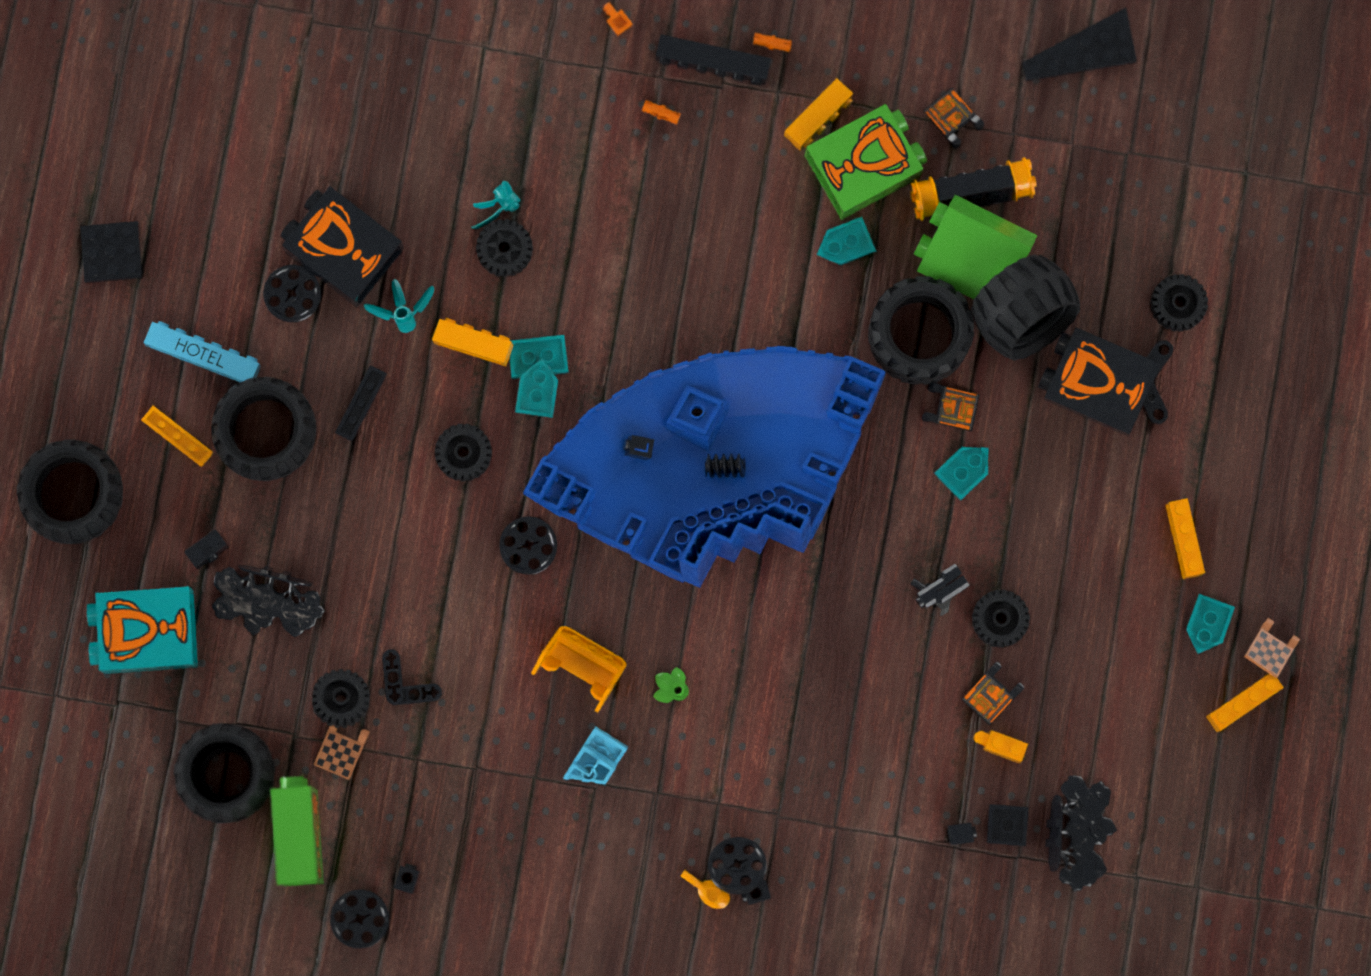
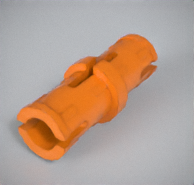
M755 33L753 45L769 47V50L778 49L790 52L792 40L776 38V35L771 37Z
M645 100L642 108L643 112L652 114L659 120L664 119L676 125L681 113L665 108V105L660 106L648 100Z

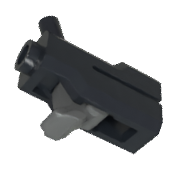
M956 564L941 572L940 579L932 584L927 583L924 585L915 578L910 584L920 591L916 594L917 598H915L920 608L924 607L927 609L935 604L941 609L940 616L948 613L950 600L970 586L964 575L946 586L962 574Z

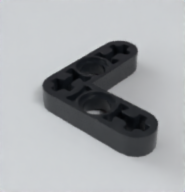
M394 649L384 652L382 660L386 699L391 705L435 702L442 697V689L437 684L403 687L399 653ZM389 653L397 656L393 663L394 667L398 665V669H386L387 666L391 667L390 661L386 660V657H389ZM391 672H396L399 676L398 681L395 683L388 681V675ZM400 684V688H396V693L400 695V698H397V702H394L393 699H390V696L393 695V689L388 690V686ZM432 687L439 691L435 698H432V695H425L427 699H423L421 688H425V692L431 691ZM413 689H417L420 692L417 700L409 698V692Z

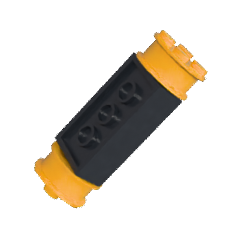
M1022 157L1021 161L1012 163L1008 160L1006 161V166L997 165L992 169H978L968 174L963 172L953 177L943 176L935 181L931 176L925 181L917 182L913 180L910 197L911 201L915 202L916 208H914L916 219L924 221V217L932 216L939 202L949 206L955 195L979 207L1009 202L1012 199L1016 202L1018 198L1026 196L1033 198L1035 195L1034 187L1037 185L1035 176H1031L1030 170H1032L1030 159Z

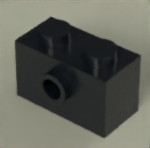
M214 529L185 550L184 553L198 570L208 562H214L219 557L218 555L229 548L219 532Z

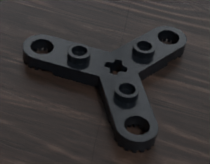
M1161 340L1146 357L1161 364L1157 375L1173 354V346L1169 341ZM1159 346H1167L1168 354L1161 355L1158 351ZM1153 382L1143 408L1151 423L1159 425L1167 420L1168 411ZM1155 410L1162 411L1163 418L1161 420L1153 417Z

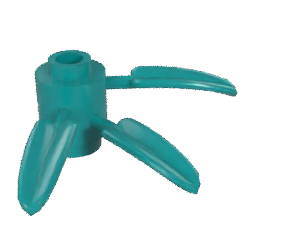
M503 181L493 191L495 199L473 203V206L479 209L492 207L496 202L502 207L488 219L472 226V229H478L491 223L499 217L503 210L513 212L520 206L519 197L507 181Z
M393 279V297L395 305L398 307L394 315L392 311L371 304H364V308L371 314L384 320L393 318L398 329L403 333H408L415 329L416 320L414 315L417 312L421 313L426 308L433 296L434 287L430 286L413 307L414 311L412 312L404 306L406 301L399 282Z

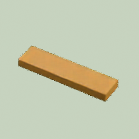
M152 406L141 419L142 422L200 467L214 453L155 406Z

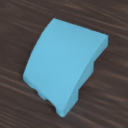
M595 726L563 778L565 780L575 779L582 780V782L606 784L616 769L618 762L628 749V746Z

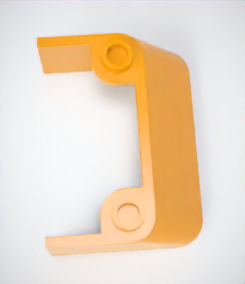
M561 626L542 651L531 674L535 675L541 666L547 671H556L559 666L592 685L590 689L591 694L596 700H600L595 709L598 713L626 668V662L618 655L570 627Z

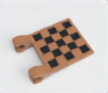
M1267 618L1244 657L1277 678L1300 638L1293 635L1286 645L1268 633L1274 621Z
M332 725L329 727L314 765L350 780L370 732L362 729L356 741L337 733L338 728Z

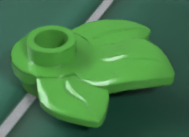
M675 667L671 674L664 672L656 674L655 680L660 688L653 696L656 700L662 703H669L673 700L682 701L686 699L689 689L685 684L686 676L681 669ZM677 688L682 689L680 694H676Z

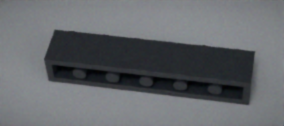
M660 34L656 52V61H659V64L666 66L674 64L684 70L692 68L696 69V72L703 74L710 72L721 78L729 76L739 82L747 80L757 86L766 85L771 58L663 34Z

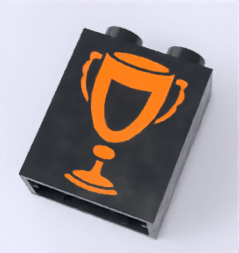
M329 186L324 194L317 189L304 205V208L309 212L299 223L293 219L283 229L280 237L285 242L282 244V247L287 255L311 271L322 282L358 308L403 252V243Z
M1075 327L1072 335L1062 332L1054 350L1055 354L1062 356L1057 370L1047 367L1038 388L1047 391L1044 397L1045 401L1129 437L1161 364Z

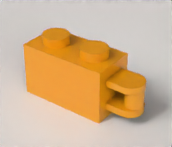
M992 730L989 734L978 731L973 737L976 743L984 746V751L1016 763L1022 762L1028 746L1027 743Z

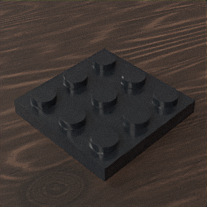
M138 221L81 226L85 283L143 278Z

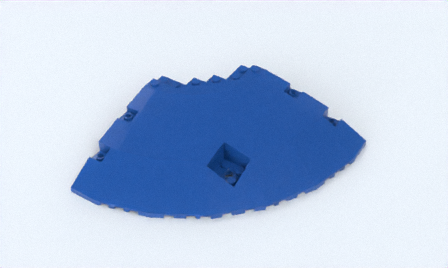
M776 346L766 347L764 350L752 348L741 349L740 352L708 353L699 356L696 360L684 361L673 365L672 368L651 372L640 381L636 380L629 388L622 389L612 395V398L605 403L601 402L588 410L578 421L579 423L566 433V437L560 443H557L547 456L545 455L541 459L524 490V495L560 518L562 516L577 523L578 529L613 548L615 547L630 554L631 558L682 583L685 581L699 588L717 555L735 563L743 547L761 554L768 538L804 553L827 511L837 489V484L859 441L861 427L871 412L886 371L851 356L839 357L834 356L833 353L820 354L815 353L813 350H808L807 352L793 347ZM698 408L703 411L700 416L692 415L694 409ZM854 415H859L860 418L855 419V418H853V416H854ZM631 435L654 439L651 459L643 460L625 456L626 450H623L625 439H628ZM738 453H740L742 459L745 457L746 471L744 478H741L739 473L737 478H734L732 473L729 478H726L724 473L721 478H718L717 473L714 478H711L709 472L706 477L705 460L707 454H710L711 459L714 458L715 454L718 455L719 459H721L722 454H725L726 459H729L730 454H733L734 459H736ZM830 472L836 473L834 476L829 475ZM575 509L576 513L571 514L570 511ZM627 540L630 543L628 545H624L623 542Z

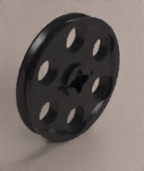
M286 265L276 269L267 278L263 289V298L270 313L279 320L300 322L309 318L318 308L321 300V288L317 278L308 269L298 265ZM292 270L299 272V277L296 280L289 278V273ZM273 279H281L282 285L279 288L272 287L271 282ZM307 281H313L315 287L309 291L304 288V284ZM294 289H296L295 293L297 296H291V298H288V291H293ZM273 297L280 299V304L276 307L270 305V299ZM306 299L313 301V306L310 309H305L302 306ZM292 307L296 310L293 317L285 315L287 308Z
M521 517L506 526L500 538L499 548L502 559L510 569L520 574L532 575L544 571L553 562L557 553V539L554 531L545 521L536 517ZM521 522L528 525V530L524 533L517 530V526ZM540 526L547 529V534L544 537H539L536 534V529ZM508 536L515 539V544L511 547L504 544V540ZM526 541H529L530 543L534 544L533 546H531L532 550L528 551L527 548L521 547L526 545ZM544 545L552 546L553 551L550 555L542 553ZM516 554L521 557V562L518 565L510 563L512 555ZM531 559L539 560L540 565L537 569L529 567L528 563Z
M733 837L720 842L712 850L708 860V870L711 880L719 889L730 894H744L754 890L761 884L767 872V861L764 851L756 842L744 837ZM726 846H733L735 848L734 852L730 854L725 853L724 849ZM748 846L754 848L753 853L749 855L743 852L744 848ZM715 861H722L724 865L722 868L716 869L713 867V863ZM738 862L741 868L735 867L734 863ZM759 862L763 865L762 868L757 871L751 868L752 865ZM723 877H730L732 879L728 885L722 884L721 880ZM745 877L751 879V883L747 886L740 883Z
M367 890L349 891L338 898L332 907L330 914L331 929L335 937L348 947L357 949L371 947L383 938L388 929L389 912L387 906L373 892ZM351 895L356 896L358 900L354 907H350L347 904V898ZM368 898L376 899L377 906L374 909H369L366 906ZM338 911H342L346 915L342 923L335 920V914ZM357 914H360V916L370 914V916L362 920L363 924L361 925L359 922L349 924L357 918ZM376 916L384 918L383 926L376 927L374 925V918ZM346 929H350L353 932V938L349 941L344 940L342 937V933ZM366 931L371 932L373 935V939L369 943H365L362 940V934Z

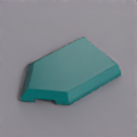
M859 217L827 230L817 255L843 265L876 252V249L863 218Z
M543 359L520 375L516 413L553 418L558 379Z
M961 447L934 473L960 501L988 475L989 447Z
M1198 594L1186 628L1197 654L1223 643L1235 609L1234 606Z

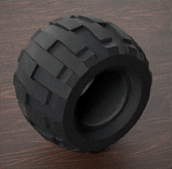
M211 724L209 727L198 730L182 745L178 752L176 764H174L175 787L185 806L197 816L215 823L227 824L248 818L265 804L274 786L275 765L269 748L256 733L237 724ZM225 752L241 756L247 763L250 773L246 787L237 795L230 797L215 794L208 787L205 779L208 763L216 755Z

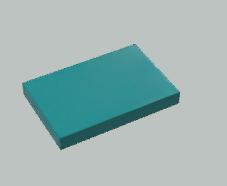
M564 335L511 340L514 345L509 357L512 379H520V375L541 359L545 361L554 375L569 373Z

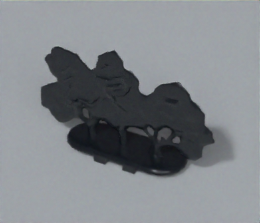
M238 565L239 569L249 572V575L242 578L231 567L215 574L213 585L223 594L222 597H218L212 604L216 617L232 620L243 615L244 627L253 636L262 627L267 628L272 625L273 618L278 617L284 629L293 637H297L305 630L315 626L316 619L321 618L325 612L320 606V595L318 592L307 591L305 594H301L296 588V585L312 586L313 583L292 577V572L283 571L282 573L272 572L273 568L268 566L261 569L247 565ZM254 574L269 577V582L267 584H255ZM274 580L288 582L289 590L284 593L274 591ZM248 581L247 585L244 587L243 582ZM292 592H294V596H298V604L293 602ZM289 593V597L285 598L284 596ZM301 596L305 597V602L302 601Z
M1069 775L1068 780L1061 785V791L1067 799L1065 806L1063 807L1060 795L1056 794L1052 800L1050 819L1046 820V827L1050 828L1049 839L1045 841V847H1049L1048 859L1050 870L1052 872L1057 871L1062 858L1065 867L1059 873V880L1063 884L1071 885L1073 891L1076 892L1081 891L1084 886L1091 887L1096 883L1097 878L1102 877L1107 872L1103 859L1093 849L1096 844L1102 845L1107 840V836L1114 834L1117 829L1111 818L1104 817L1101 814L1105 807L1109 805L1111 796L1109 787L1105 786L1102 781L1093 784L1091 788H1087L1081 776ZM1074 805L1075 807L1074 809H1069V806ZM1063 813L1069 816L1065 829H1062ZM1062 834H1068L1071 839L1070 846L1066 850H1061ZM1071 848L1074 849L1072 853L1068 852ZM1066 855L1073 856L1076 863L1072 864L1069 862V857H1066ZM1067 865H1070L1072 867V870H1069L1067 868Z

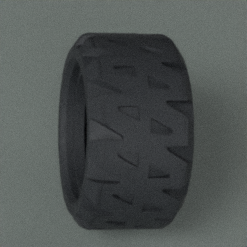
M916 276L914 279L906 278L887 289L873 310L868 327V340L871 345V352L876 362L882 366V369L891 377L901 379V382L913 385L936 383L943 378H947L957 370L972 345L974 337L972 310H969L968 302L959 291L956 292L951 284L941 279L935 280L929 276ZM912 303H926L938 308L946 316L951 327L952 337L950 346L942 354L930 359H916L904 354L895 345L890 332L891 318L900 308Z

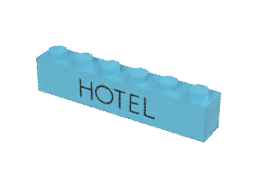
M158 321V324L155 322L151 323L144 340V344L147 347L240 383L249 378H256L261 366L257 362L258 359L248 355L246 358L242 357L240 352L236 350H224L222 345L218 343L204 342L205 339L200 336H188L186 331L176 328V330L170 329L168 324Z

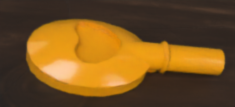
M686 870L683 871L681 877L698 888L699 897L706 905L715 909H721L729 904V893L719 889L712 880L702 882Z

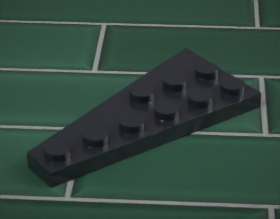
M1126 7L1023 61L1025 82L1136 63L1137 59Z

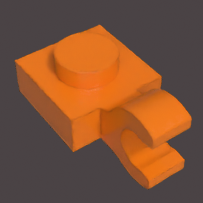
M610 2L603 6V10L610 17L606 22L617 37L633 26V23L622 9L616 12Z

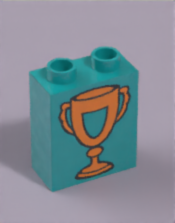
M190 587L95 593L96 603L87 604L88 626H97L98 642H89L90 665H99V671L102 673L113 674L198 668L194 590Z

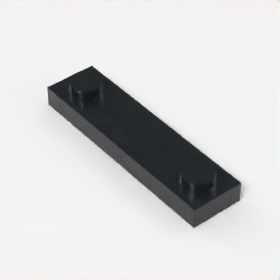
M371 365L369 366L335 434L353 442L387 377V373Z

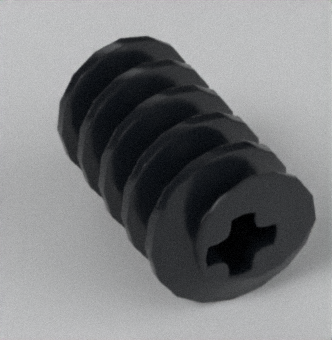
M738 453L736 459H734L733 454H730L729 459H726L725 454H722L721 459L718 458L717 454L714 455L713 459H711L710 454H707L705 460L706 477L708 472L711 478H714L716 473L718 478H721L723 473L726 478H729L731 473L734 478H737L738 473L741 478L745 477L746 461L745 457L744 459L741 458L740 453Z

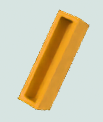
M836 78L784 131V136L799 150L803 147L806 148L814 141L812 138L816 134L821 135L827 128L825 125L829 121L833 122L840 115L838 112L842 108L846 109L853 102V93Z
M445 318V320L439 319L432 338L436 345L505 367L514 346L510 338L499 335V337L492 335V332L481 329L480 332L474 330V327L471 325L463 324L461 326L456 324L455 320Z
M1188 498L1169 502L1165 506L1182 578L1187 579L1201 576L1205 573Z
M1267 674L1207 715L1206 718L1215 731L1219 732L1284 687L1277 678Z

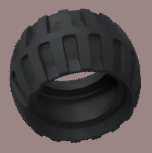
M1033 254L1019 259L990 279L979 291L977 297L974 298L971 309L977 328L986 342L1004 357L1017 361L1018 359H1025L1032 354H1036L1054 342L1075 321L1077 314L1080 313L1081 305L1077 291L1067 274L1048 258Z
M253 377L231 387L219 400L212 417V440L219 457L232 471L251 480L273 481L290 475L306 461L315 443V415L306 397L290 383L273 377ZM264 400H272L283 404L292 412L295 422L293 437L287 447L277 455L267 458L250 457L240 451L234 441V425L238 415L245 407Z
M73 439L52 442L32 454L29 461L23 466L17 485L19 508L30 527L44 538L62 544L84 543L103 534L116 520L123 502L122 478L113 460L97 446ZM73 462L90 466L95 470L100 482V495L95 507L85 517L75 521H58L49 517L43 508L41 491L43 482L50 472L62 464Z

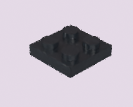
M989 804L986 843L1026 846L1029 807Z

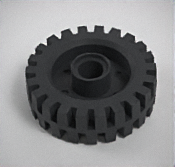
M500 219L497 222H491L488 226L486 225L484 230L480 232L477 239L476 252L485 270L498 277H508L522 272L528 266L532 257L533 244L528 231L521 224L519 225L516 221H510L509 219ZM507 244L510 249L507 252H501L499 250L500 246Z
M1175 274L1166 277L1156 286L1151 296L1150 305L1151 312L1154 314L1153 317L1158 320L1157 323L1159 325L1162 324L1163 328L1171 329L1174 332H1183L1184 330H1190L1201 322L1208 309V297L1206 296V290L1203 289L1204 286L1199 284L1197 279H1192V276ZM1175 299H1181L1184 306L1178 307L1175 304Z
M457 424L450 426L449 429L443 431L442 435L439 436L435 447V458L439 468L446 476L456 481L466 482L480 477L486 471L492 458V448L488 437L481 429L470 424ZM460 449H468V455L460 457L458 455Z
M994 590L985 594L976 603L972 613V625L975 633L984 643L993 647H1008L1017 643L1025 635L1029 627L1030 615L1026 603L1019 595L1007 590ZM1003 614L1006 618L1005 623H998L996 615Z
M331 670L330 673L327 672L323 677H320L314 686L312 693L313 709L317 717L323 723L326 722L330 727L332 725L335 728H339V726H343V728H347L348 725L353 726L356 722H360L368 711L370 702L368 686L362 677H359L355 672L351 673V670ZM342 695L346 700L339 702L336 700V697Z

